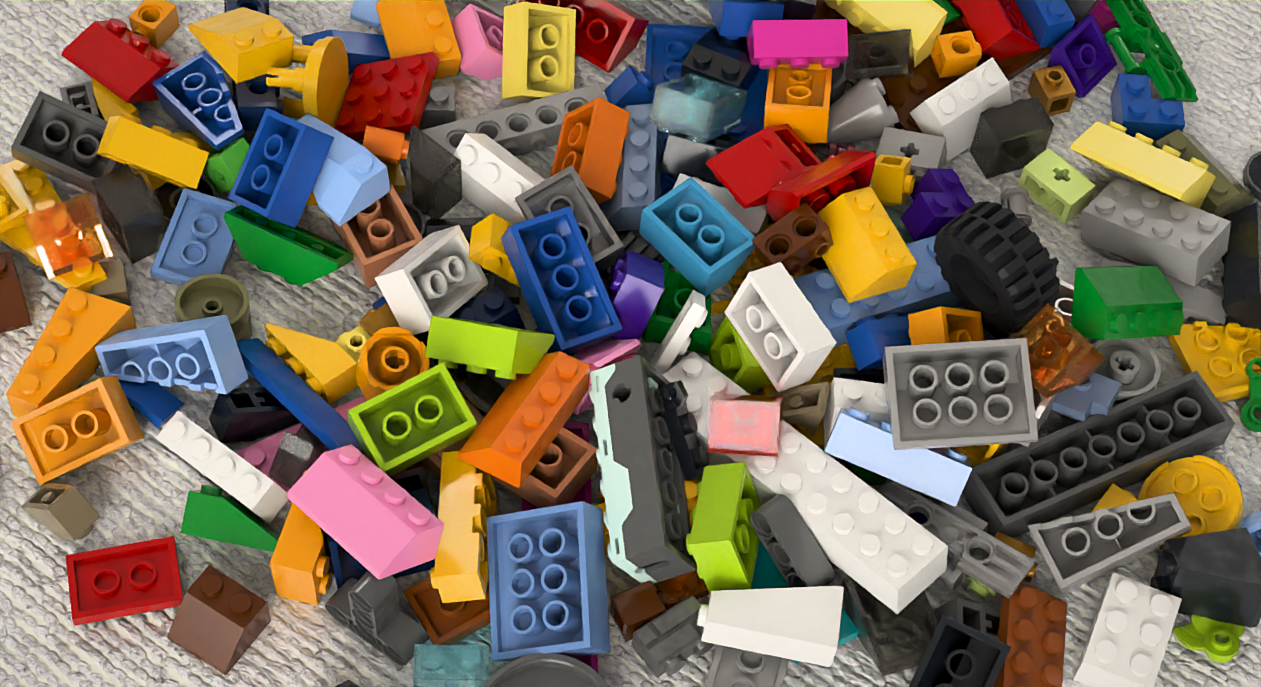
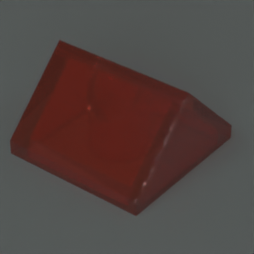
M715 393L710 398L708 452L778 457L784 397Z

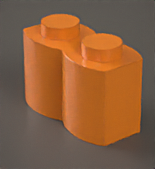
M366 125L362 146L366 147L381 162L399 165L400 160L406 161L410 140L404 139L405 133Z

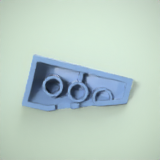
M309 113L297 120L334 137L312 191L319 208L339 227L391 191L387 166L366 147Z

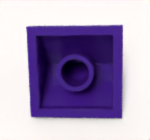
M1087 14L1053 47L1047 65L1048 68L1058 65L1063 67L1076 90L1075 96L1078 98H1084L1117 65L1093 14Z

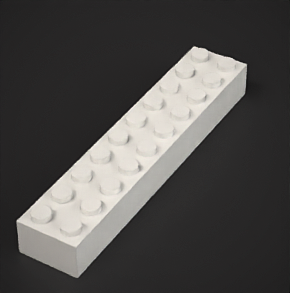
M694 351L663 374L670 383L682 381L688 393L686 406L688 412H691L696 419L698 430L695 433L699 444L707 452L709 465L745 462L762 505L777 494L787 496L797 508L826 558L896 614L903 610L946 571L948 546Z

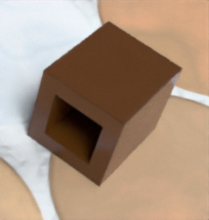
M651 581L644 582L611 596L610 613L625 642L633 639V632L668 610V603L661 590L656 591Z

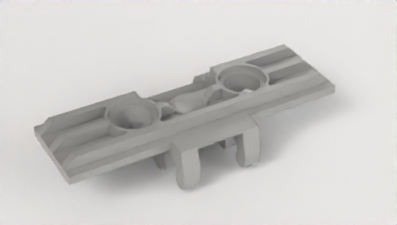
M887 479L878 491L879 494L908 516L919 512L927 517L928 521L920 525L948 546V550L954 554L952 564L955 565V571L946 567V571L938 577L945 581L947 587L953 591L965 576L968 575L1001 595L1010 598L1035 564V560L988 534L987 522L957 505L955 507L943 502L940 506L907 486ZM976 548H982L987 551L989 557L984 560H977L972 557V554Z

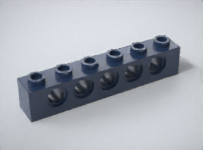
M224 0V13L245 7L269 15V0ZM265 74L240 83H236L232 79L234 105L244 131H257L266 108L283 115L282 99H276V97L280 96V87H268L266 83V77L274 78L277 76Z

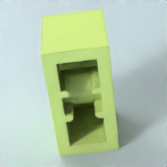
M1047 148L1024 166L1018 183L1019 188L1027 190L1031 198L1063 224L1067 223L1089 205L1096 187L1087 176L1078 172L1063 157L1057 155L1050 148Z

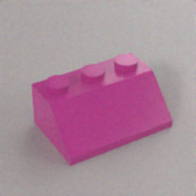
M847 19L753 20L746 36L751 65H759L760 69H775L781 64H790V68L793 69L808 68L809 64H821L822 68L840 67V64H844L848 58Z

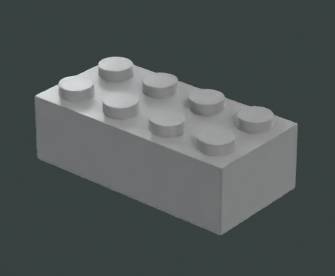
M1116 176L1083 210L1081 240L1138 264L1158 266L1163 274L1195 287L1228 251L1231 221Z

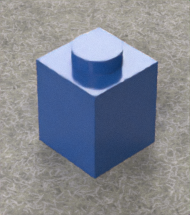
M628 66L604 90L608 102L622 109L628 105L653 104L658 99L653 88L655 84L653 79L646 72L641 71L639 73L631 66Z

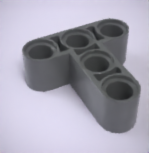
M367 570L359 580L350 577L325 603L326 610L335 620L401 666H406L429 639L426 630L400 610L398 584L392 575L379 580Z

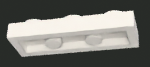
M695 290L692 291L650 360L649 364L660 374L663 375L675 366L672 363L678 354L683 355L691 342L689 335L694 327L700 328L705 321L708 310H706L704 295Z

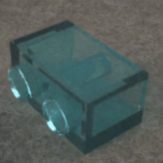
M415 644L414 687H483L489 680V646Z

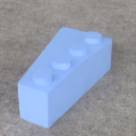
M227 315L120 331L95 346L105 377L116 375L118 380L138 383L154 381L159 382L160 386L171 387L177 384L189 386L191 390L202 391L204 388L215 389L216 393L228 394L249 378Z
M850 407L849 411L841 408L825 445L824 452L956 507L972 470L970 458L966 454L944 447L894 451L890 422L883 420L881 424L868 419L870 416L868 413L855 407Z

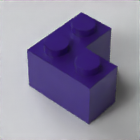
M929 168L914 187L912 194H910L913 202L900 219L915 242L937 235L943 226L975 203L960 182L959 176L953 169Z
M627 249L622 259L617 258L610 273V276L613 277L610 284V289L613 290L610 301L622 326L621 331L611 336L620 340H640L664 291V267L662 263Z

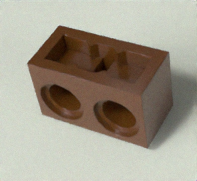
M806 202L752 239L756 256L765 267L781 262L791 276L798 274L802 267L814 258L823 256L834 245L829 226ZM813 233V234L810 235V236H806V237L804 236V235H806V234ZM786 252L781 256H776L779 253Z

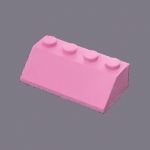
M352 444L324 452L288 491L287 497L379 580L435 559L444 523Z

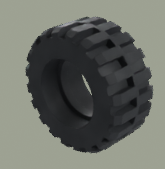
M990 201L978 202L938 231L934 241V252L937 254L935 260L941 268L940 273L943 279L950 286L949 289L953 295L958 297L960 304L965 309L981 312L982 322L990 330L995 329L997 333L1001 334L1018 333L1054 306L1060 291V281L1056 276L1057 269L1049 258L1050 254L1047 248L1042 246L1039 241L1040 238L1027 227L1028 224L1022 218H1017L1012 210L1003 208L999 203H991Z

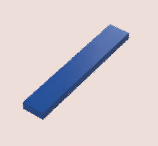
M259 338L236 341L245 369L330 450L352 444L365 455L348 422Z

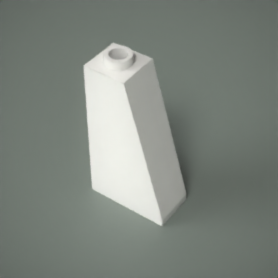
M818 586L711 591L708 604H701L699 608L697 626L703 627L701 641L830 667L838 648L844 587Z

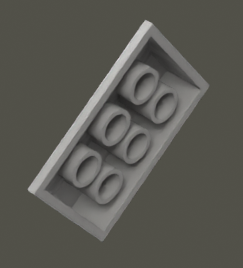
M1027 338L885 347L882 361L894 451L1038 442Z

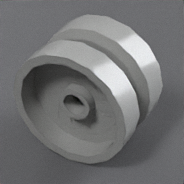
M1139 338L1098 340L1091 347L1086 362L1083 365V369L1121 382V390L1112 407L1155 389L1161 373L1160 361L1156 353Z

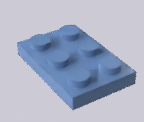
M184 188L150 270L151 277L182 286L188 280L202 274H223L235 244V240L224 220L225 212L240 204Z

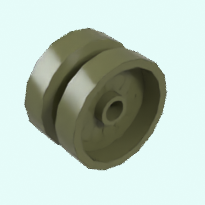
M202 274L188 280L179 288L174 298L177 322L227 315L236 341L251 338L252 326L249 294L241 282L223 274Z

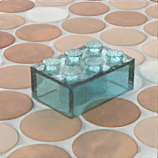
M689 73L657 85L648 122L658 125V130L669 134L679 132L687 135L688 140L703 144L739 127L748 91Z

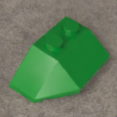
M243 205L225 212L224 220L244 259L255 264L261 271L272 272L283 277L289 284L302 286L353 261L354 254L348 252L342 246L299 226L293 228L267 218Z

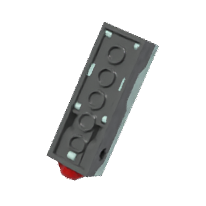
M641 355L626 356L618 363L590 372L592 386L589 387V395L595 410V417H593L592 423L598 436L599 448L596 449V456L602 469L603 479L600 480V489L605 498L606 511L604 512V522L609 530L610 537L607 551L614 565H617L640 583L651 581L654 584L697 569L694 556L689 555L686 547V536L688 533H691L684 476L663 413H666L658 389V387L670 382Z

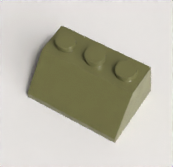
M1177 129L1154 142L1153 146L1161 150L1164 145H1167L1181 152L1179 158L1190 162L1193 157L1209 165L1207 171L1215 175L1216 178L1199 209L1223 218L1254 202L1255 198L1193 135Z

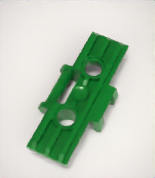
M1106 0L1121 28L1110 29L1104 38L1109 45L1113 46L1125 67L1124 73L1149 75V78L1164 100L1197 102L1199 99L1196 95V89L1182 67L1183 61L1166 33L1161 32L1143 0ZM1131 52L1145 53V59L1142 62H1136Z

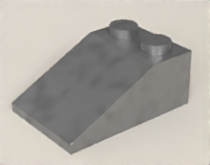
M572 165L515 197V201L526 220L570 206L598 272L613 265L617 258H623V243Z

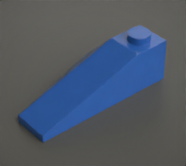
M202 51L152 82L163 110L178 125L215 149L219 150L245 133L221 66L205 51Z

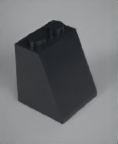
M1247 528L1174 538L1165 541L1162 553L1158 556V564L1154 576L1150 580V587L1181 598L1182 601L1178 614L1197 615L1219 622L1250 628L1258 626L1261 618V556Z

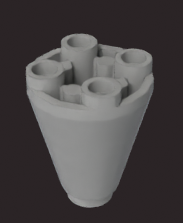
M870 77L861 79L830 105L827 143H816L815 145L818 148L824 145L828 147L829 142H836L837 145L881 137L884 127L894 128L899 119L893 106L887 107L882 96L885 94V90L878 77L872 80Z

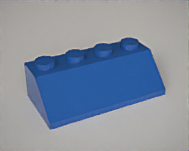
M570 206L511 225L507 228L501 237V242L539 332L555 335L554 342L548 349V354L561 351L571 355L622 330V326Z

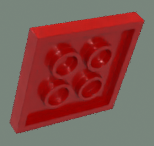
M434 52L355 66L334 129L354 141L364 140L366 125L402 133L416 132L435 76L439 58Z

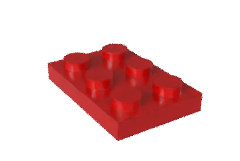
M174 536L65 555L71 613L75 626L181 605L183 591Z

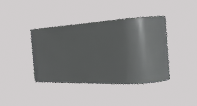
M777 494L750 514V522L789 588L827 586L834 580L835 573L831 564L797 508L787 496Z

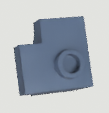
M1073 365L1053 400L1052 410L1065 417L1083 422L1086 418L1095 414L1108 415L1121 390V382Z

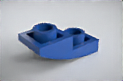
M119 380L132 410H138L158 429L169 421L177 411H180L184 405L176 396L153 381L138 383Z

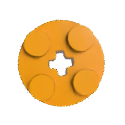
M400 327L383 328L375 332L363 345L356 365V380L363 392V396L367 400L429 369L430 358L425 357V344L414 337L413 333Z

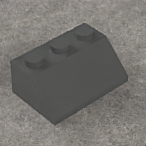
M39 91L11 146L12 158L101 198L104 197L119 165V162L96 154L106 129L107 121Z

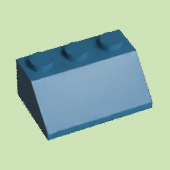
M692 177L644 208L641 214L639 234L705 297L728 282L754 249L752 239L755 236Z

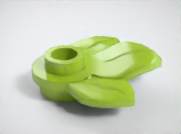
M1191 615V623L1175 626L1172 629L1177 640L1188 649L1205 651L1207 657L1212 661L1226 663L1238 654L1240 647L1239 639L1244 634L1245 628L1241 625Z

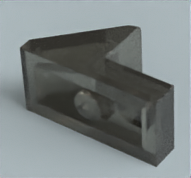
M304 425L300 427L295 435L285 431L268 473L269 477L291 489L303 476L304 471L308 470L324 452L330 451V449Z

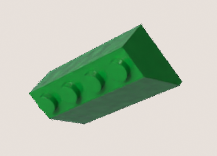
M1158 266L1075 268L1070 335L1099 340L1180 335L1184 321L1182 312L1183 301Z

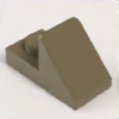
M828 382L789 388L779 393L777 390L770 391L766 407L788 424L800 423L810 435L814 436L825 415L831 385Z

